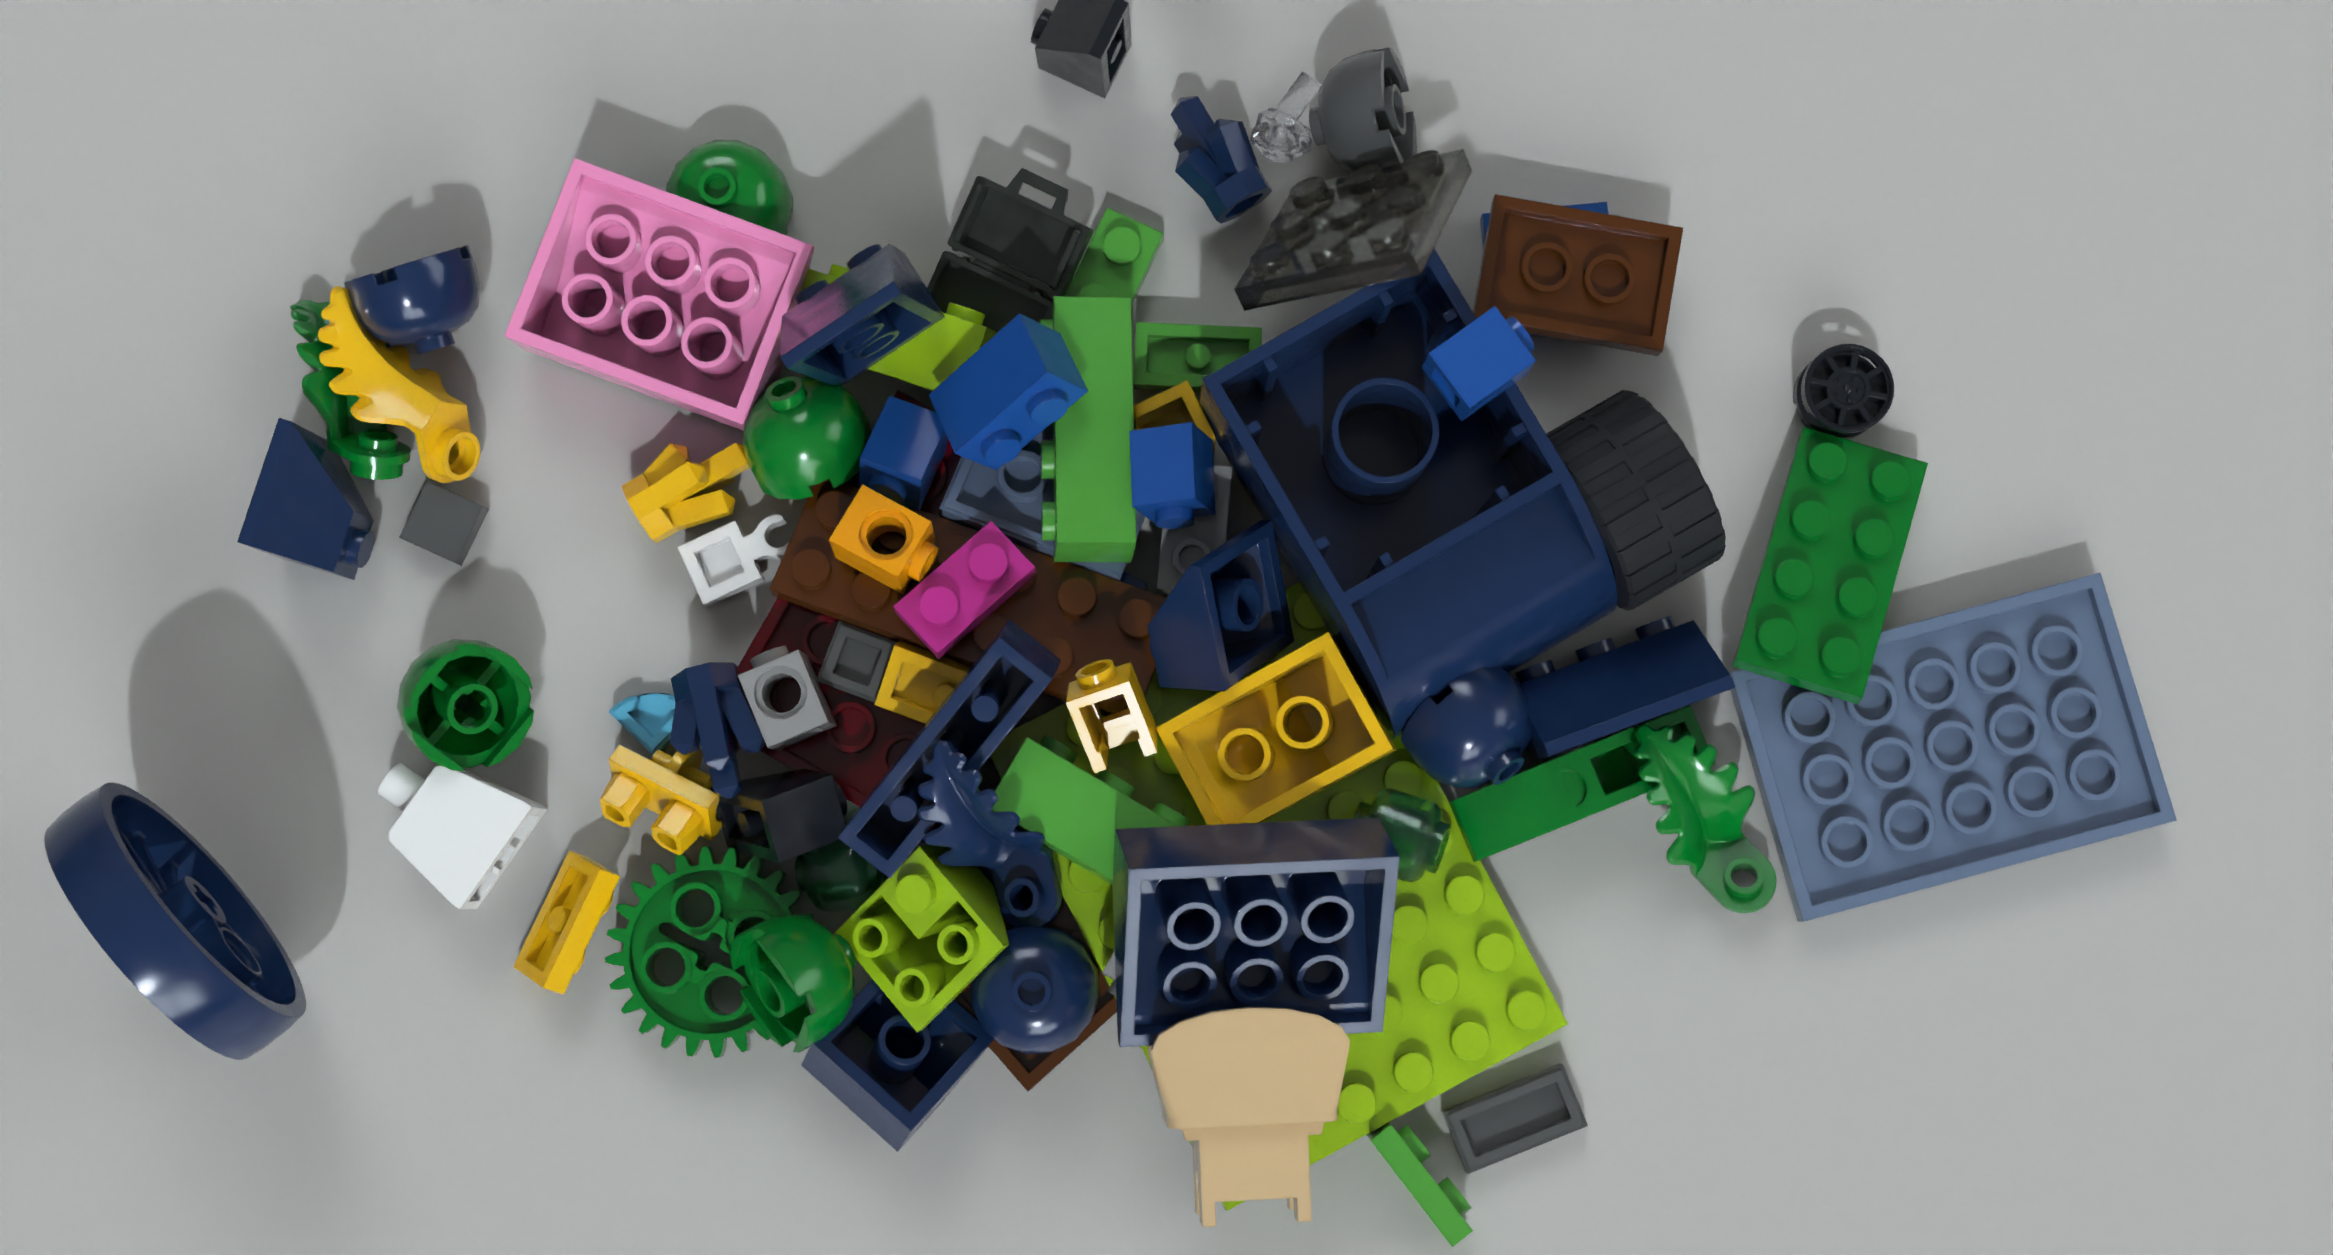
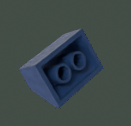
M1671 615L1636 628L1635 631L1639 640L1619 648H1615L1612 638H1607L1578 649L1575 652L1579 662L1562 669L1555 670L1552 660H1548L1518 671L1515 674L1521 688L1528 697L1531 739L1526 750L1531 763L1733 689L1735 685L1732 677L1695 621L1692 620L1675 627Z

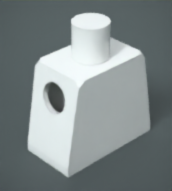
M399 763L390 770L378 788V794L403 811L390 829L387 836L388 840L458 909H478L547 811V808L540 803L471 771L450 770L439 764L424 779L403 763Z

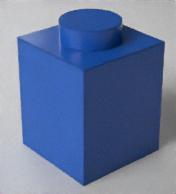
M1494 306L1428 354L1422 369L1462 422L1527 375L1536 362V359L1530 353L1534 350V344L1526 329L1516 318L1510 316L1505 320L1496 306Z
M889 396L860 456L859 489L863 484L900 505L919 511L947 450L948 438L937 413Z
M1192 422L1129 431L1133 508L1154 522L1157 527L1165 529L1186 528L1195 523V517L1216 515L1213 444L1211 438Z

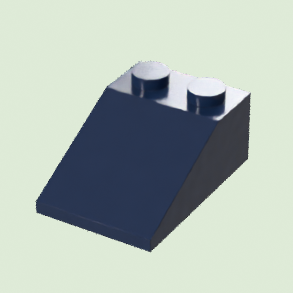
M876 244L862 250L847 263L850 269L848 272L830 284L826 280L816 282L801 291L794 298L796 307L782 316L780 358L787 369L834 386H843L945 317L906 254L891 244L884 248Z

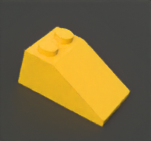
M1330 632L1244 678L1226 691L1217 693L1155 728L1207 825L1261 823L1398 750L1339 642Z

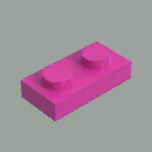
M990 521L895 604L893 608L897 616L940 659L1036 574L1035 566Z

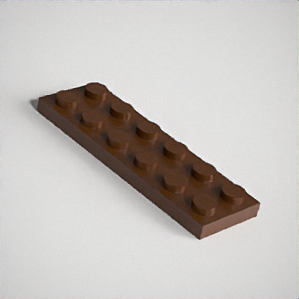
M830 479L813 485L811 491L814 496L807 498L771 584L770 592L772 596L890 639L903 641L930 651L897 616L893 608L895 604L921 582L912 579L904 594H901L835 558L829 539L858 493L859 488L847 483L833 488ZM908 508L930 520L936 541L933 545L938 547V554L925 578L979 532L973 528L931 513ZM885 532L874 540L872 549L879 554H893L903 547L906 538L897 532ZM1013 543L1035 566L1036 574L944 655V657L972 666L1010 619L1061 659L1052 681L1043 690V694L1066 702L1069 682L1077 680L1075 675L1078 670L1090 663L1110 659L1115 667L1129 662L1132 663L1144 697H1146L1156 671L1155 660L1150 651L1148 625L1167 598L1068 562H1054V557ZM1123 694L1097 702L1099 711L1104 716L1129 709Z

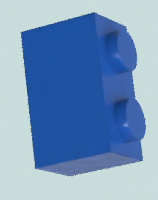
M1019 313L929 394V397L954 453L997 471L1005 463L1013 460L1020 453L1021 449L1047 426L1063 417L1067 409L1087 393L1088 389L1061 334Z

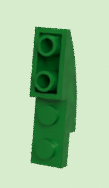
M1691 705L1642 723L1654 729L1669 725L1673 729L1672 740H1675L1683 733H1691L1695 737L1694 754L1698 753L1707 744ZM1637 726L1516 774L1502 784L1489 785L1449 802L1473 862L1638 797L1657 786L1655 782H1645L1639 776V769L1647 761L1637 759L1633 754L1638 746L1634 734Z

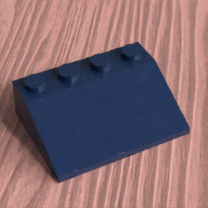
M1379 818L1115 829L1112 890L1119 1046H1151L1154 1044L1159 1033L1178 1021L1210 1011L1242 1007L1289 1008L1318 1014L1340 1025L1346 1034L1383 1032L1400 856Z

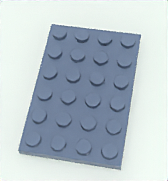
M2101 572L1881 631L1864 696L1858 705L1740 669L1729 672L1735 688L1730 689L1797 921L1800 922L2177 821Z

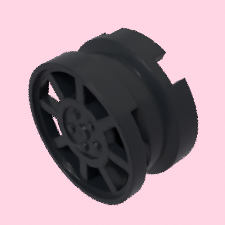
M1840 344L1820 353L1800 372L1794 385L1793 403L1797 405L1799 414L1802 417L1800 421L1806 428L1848 440L1862 434L1886 415L1894 397V380L1888 365L1877 353L1861 345ZM1865 358L1869 359L1876 366V368Z

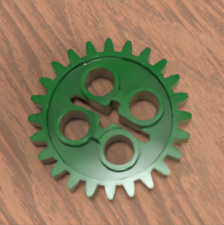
M709 846L702 847L699 855V864L694 866L685 852L680 856L675 854L676 872L671 874L661 864L654 863L651 865L652 874L656 881L653 887L639 881L631 883L630 886L640 899L637 906L617 904L615 909L628 919L629 922L627 928H614L607 931L609 937L623 943V951L605 957V963L624 966L625 974L615 979L609 985L611 990L630 988L633 996L624 1004L621 1011L623 1014L640 1009L644 1010L646 1016L638 1030L641 1034L648 1033L659 1025L665 1028L661 1047L669 1048L680 1036L686 1037L687 1056L692 1057L697 1055L703 1041L709 1040L714 1058L724 1056L727 1038L732 1037L741 1052L750 1050L751 1039L749 1031L752 1029L764 1039H771L757 1023L745 1004L744 999L738 1010L733 1013L720 1011L712 1001V988L718 979L723 976L733 977L741 984L742 988L745 986L749 987L750 982L746 973L739 969L733 971L732 965L726 962H714L707 968L703 965L706 959V954L703 951L678 942L661 932V926L664 923H669L703 941L714 940L719 934L723 937L720 948L730 954L732 941L741 933L744 924L752 918L759 917L766 921L777 916H803L814 920L813 914L794 915L791 909L802 897L803 893L801 890L790 891L783 895L778 891L786 875L785 872L777 870L766 879L760 876L763 868V858L754 856L743 869L739 867V851L735 848L728 849L722 864H717L715 854ZM701 889L711 896L715 909L713 917L708 923L701 927H696L690 924L684 917L683 904L690 893ZM666 948L675 949L681 954L685 962L683 977L672 986L662 983L654 973L655 958Z

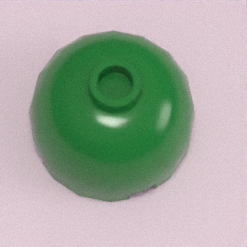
M714 140L693 148L676 164L666 184V192L787 235L788 231L786 228L791 219V210L793 212V196L782 170L760 149L739 140Z
M791 376L772 383L754 404L744 426L742 446L747 463L763 493L777 499H804L814 496L809 486L830 479L833 488H836L860 471V456L872 430L866 414L850 391L843 386H834L812 377Z
M453 639L430 647L411 663L400 683L397 709L405 734L425 757L450 770L466 771L463 768H473L481 764L489 767L498 764L521 745L533 722L534 710L530 708L531 694L529 687L533 688L529 675L511 655L483 641Z
M777 916L745 930L732 941L730 953L732 969L734 971L744 965L750 982L749 987L745 986L740 989L744 1002L760 1027L779 1046L783 1047L793 1041L796 1043L793 1052L800 1053L824 1038L844 1020L852 1007L855 984L852 969L856 965V960L852 948L841 935L832 934L826 927L807 917Z

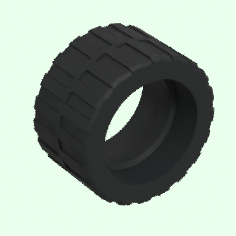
M1621 390L1546 433L1576 483L1600 533L1613 569L1618 595L1617 606L1628 611L1633 610L1713 564L1723 556L1726 546L1725 530L1723 529L1722 518L1711 490L1679 435L1647 399L1640 397L1638 393L1633 391Z

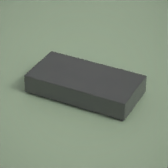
M1561 1063L1441 1111L1467 1174L1588 1126L1567 1072Z

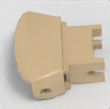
M1242 1007L1210 1011L1178 1021L1159 1033L1153 1045L1147 1046L1162 1106V1118L1168 1128L1182 1130L1185 1141H1192L1195 1212L1197 1215H1200L1202 1227L1216 1226L1215 1202L1287 1198V1207L1289 1210H1294V1217L1298 1222L1312 1221L1308 1135L1322 1134L1324 1122L1338 1120L1337 1108L1350 1040L1340 1025L1318 1014L1289 1008Z

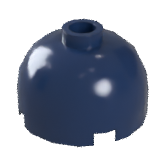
M468 245L344 282L360 322L375 338L391 345L414 343L418 354L455 343L451 331L458 329L471 320L478 308L481 290L477 268Z
M1501 667L1480 668L1459 675L1447 682L1453 689V692L1438 705L1429 696L1406 723L1401 736L1403 746L1409 751L1411 758L1423 771L1434 780L1456 788H1473L1492 781L1494 785L1506 782L1523 766L1525 760L1521 754L1527 748L1531 739L1528 697L1520 684L1509 672H1506Z
M1051 925L1013 927L1006 931L1009 945L970 983L972 1009L983 1030L1003 1047L1024 1054L1054 1052L1075 1041L1092 1021L1100 997L1098 968L1087 947L1067 930Z

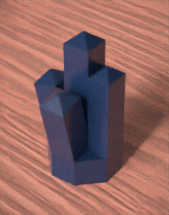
M1198 96L1179 98L1170 114L1180 130L1174 142L1179 152L1175 172L1203 198L1216 221L1222 224L1235 219L1261 203L1272 192L1271 187L1259 169L1243 121L1218 119L1214 123Z
M709 662L685 668L671 678L675 709L670 743L682 755H686L699 750L701 742L704 762L710 769L714 791L721 797L732 799L743 790L736 753L740 750L739 744L746 753H758L766 743L738 678V675H740L739 668L732 662Z

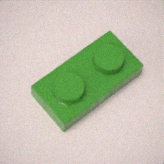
M1107 207L1065 296L1131 297L1132 308L1164 241V233Z
M1136 322L1133 388L1167 390L1188 380L1193 392H1201L1203 378L1262 345V327Z
M1389 1122L1367 1134V1137L1452 1247L1473 1231L1462 1217L1472 1207L1448 1176L1438 1184L1434 1181L1421 1164L1431 1154L1407 1124L1399 1131H1396Z

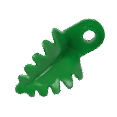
M300 300L296 304L291 305V317L297 320L293 322V327L300 336L308 341L298 343L296 346L297 352L303 361L315 370V372L303 377V394L315 407L326 424L327 449L349 460L350 472L355 476L374 480H388L402 476L403 464L410 461V447L398 441V436L395 433L388 432L386 424L367 423L357 420L350 412V409L359 400L358 396L336 394L329 387V382L344 370V368L324 366L319 359L321 352L333 348L331 344L323 343L318 338L319 329L330 324V320L323 319L321 316L322 310L330 302L316 303L310 300ZM385 342L386 347L390 348V344Z
M1646 724L1638 725L1634 731L1638 746L1633 754L1637 759L1647 761L1639 769L1638 773L1643 781L1655 782L1657 786L1647 792V800L1652 805L1667 804L1669 806L1658 819L1655 827L1660 834H1678V837L1667 851V861L1672 865H1688L1691 874L1723 907L1730 911L1746 914L1764 908L1774 896L1777 883L1776 873L1772 864L1743 835L1741 829L1755 797L1754 788L1747 785L1732 792L1731 788L1739 772L1738 766L1735 762H1730L1715 771H1710L1717 755L1716 748L1711 744H1706L1698 753L1694 754L1695 737L1691 733H1683L1675 740H1672L1673 729L1669 725L1659 729H1654ZM1738 871H1748L1755 877L1756 882L1750 887L1742 888L1737 886L1731 877Z

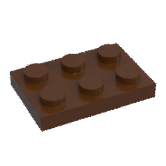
M1495 194L1491 203L1473 313L1476 318H1479L1496 306L1505 320L1510 316L1516 318L1526 331L1531 334L1659 356L1664 347L1683 228Z

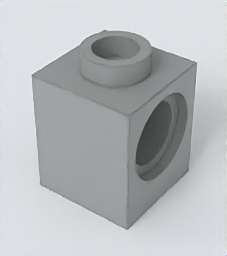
M780 646L765 651L750 660L753 669L738 675L767 748L780 751L837 726L819 682L816 681L817 676L809 657L800 650L789 653L787 646ZM784 678H795L801 689L800 700L792 710L779 713L771 704V690L778 681Z

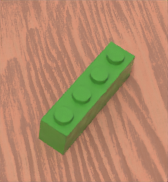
M1054 296L1051 319H1040L1039 323L1061 334L1088 392L1070 406L1063 417L1052 423V440H1041V479H1053V502L1042 501L1041 540L1053 541L1054 562L1131 563L1136 546V509L1132 507L1129 431L1134 430L1131 297Z
M1044 735L1040 743H1037L1027 737L995 790L998 795V801L993 806V810L996 812L1012 811L1017 813L1020 817V822L1015 827L1021 832L1043 833L1045 836L1043 845L1112 886L1115 829L1189 826L1191 824L1188 818L1162 803L1157 802L1154 809L1150 810L1133 800L1130 796L1135 788L1118 776L1103 770L1094 777L1077 767L1073 763L1078 754L1059 741Z

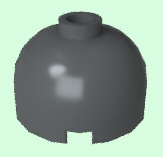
M1392 48L1363 51L1340 61L1329 71L1319 89L1318 107L1311 108L1309 111L1310 130L1317 146L1325 144L1329 155L1336 164L1346 172L1362 177L1398 175L1409 172L1408 169L1414 168L1416 164L1417 138L1414 111L1405 113L1401 93L1409 91L1401 63Z

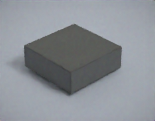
M426 481L399 538L462 566L489 509Z
M839 621L816 681L875 703L893 647L897 642Z

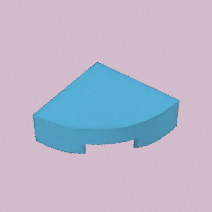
M646 693L622 700L608 711L652 755L657 750L664 751L671 744L670 737L675 709L674 695Z

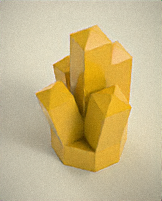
M670 443L643 474L621 487L627 502L652 541L659 543L680 530L732 516L736 502L735 498L722 490V488L735 482V476L750 467L747 463L743 446L739 443L732 444L701 463L691 461L689 450L685 445Z

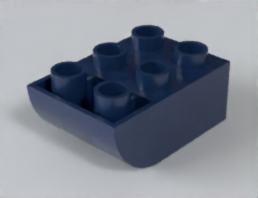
M1434 248L1203 378L1200 396V406L1215 435L1216 441L1262 519L1272 520L1279 548L1328 631L1339 642L1393 740L1403 734L1406 723L1429 696L1438 705L1453 692V689L1447 682L1459 675L1480 668L1501 667L1506 672H1511L1612 613L1616 609L1618 596L1613 569L1592 515L1571 474L1516 383L1461 422L1423 371L1422 366L1432 350L1477 319Z

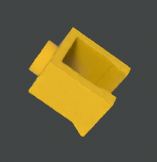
M1104 659L1090 663L1078 670L1075 675L1077 680L1069 682L1066 704L1094 773L1107 769L1109 749L1138 740L1144 757L1157 753L1158 732L1155 728L1158 726L1150 712L1132 663L1129 662L1115 667L1112 660ZM1123 694L1129 709L1102 717L1097 702Z

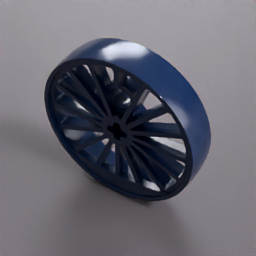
M109 782L85 795L64 811L47 828L44 844L49 863L60 887L81 921L105 953L133 985L167 1018L192 1038L225 1057L243 1060L268 1046L304 1014L306 998L301 981L290 958L270 926L217 860L185 828L155 803L127 786Z

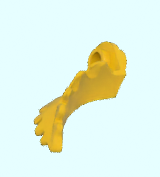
M335 286L330 293V304L321 312L322 318L330 320V324L320 328L318 331L319 340L333 346V348L320 353V362L324 366L344 368L341 374L329 382L331 390L336 394L356 395L359 397V400L350 409V412L357 420L367 423L405 426L414 432L421 466L428 478L440 483H450L469 477L479 462L480 444L477 437L471 433L467 405L447 394L442 385L440 374L428 368L413 370L410 366L409 352L403 346L396 345L387 348L384 341L375 338L360 322L353 308L348 290L341 286Z

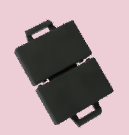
M1024 168L1020 169L1007 187L986 177L977 176L947 242L953 251H962L976 259L972 262L969 257H961L951 251H944L927 287L940 310L946 313L949 302L981 312L985 314L982 326L988 327L997 333L1019 313L1038 323L1040 319H1051L1053 300L1044 297L1042 292L1030 290V287L1032 285L1047 292L1050 298L1064 296L1093 234L1092 228L1064 215L1068 200V189ZM1023 182L1055 197L1056 200L1052 209L1019 194Z

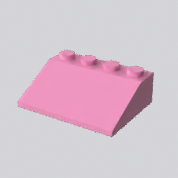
M574 158L504 336L526 351L744 431L745 423L754 404L766 392L767 388L780 378L783 361L780 358L782 316L796 307L794 298L802 290L815 248L813 245Z

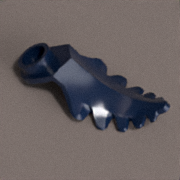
M937 741L933 747V758L923 765V772L932 776L933 779L921 783L918 787L919 795L924 799L933 801L934 804L919 808L917 813L922 821L938 822L942 825L923 836L925 843L932 846L951 848L950 851L938 857L939 862L943 865L982 866L989 868L992 872L1000 910L1010 924L1015 927L1046 926L1058 913L1062 902V890L1058 882L1052 850L1043 846L1045 842L1044 834L1016 830L1015 827L1020 822V817L1017 813L1012 811H994L993 806L998 801V795L992 789H985L980 792L978 786L982 782L981 773L975 769L965 770L966 755L956 753L949 741ZM1025 885L1033 893V903L1028 909L1024 907L1021 900V891Z

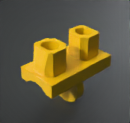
M619 745L608 759L612 778L600 798L602 815L606 819L625 828L631 827L645 808L659 814V817L651 826L652 838L661 847L679 856L699 836L713 841L722 828V821L716 818L719 795L710 791L713 785L711 775L700 770L703 755L700 749L686 755H682L677 751L674 756L657 750L651 760Z

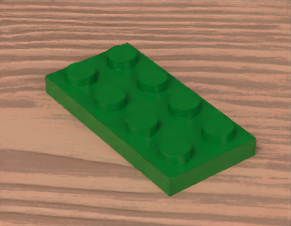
M1803 427L1797 440L1732 667L1857 705L1864 696L1928 463Z

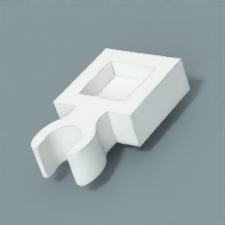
M777 514L765 518L758 524L756 530L747 536L744 535L740 524L737 521H732L677 547L703 605L709 607L765 581L758 563L766 559L782 560L789 544L787 543L779 548L772 547L769 544V534L771 531L788 523L782 515Z

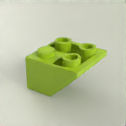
M928 844L919 846L897 869L893 876L888 878L835 932V934L841 935L849 943L856 960L916 1032L922 1031L1009 945L993 884L977 866H948L941 864L938 857L950 851L951 848Z

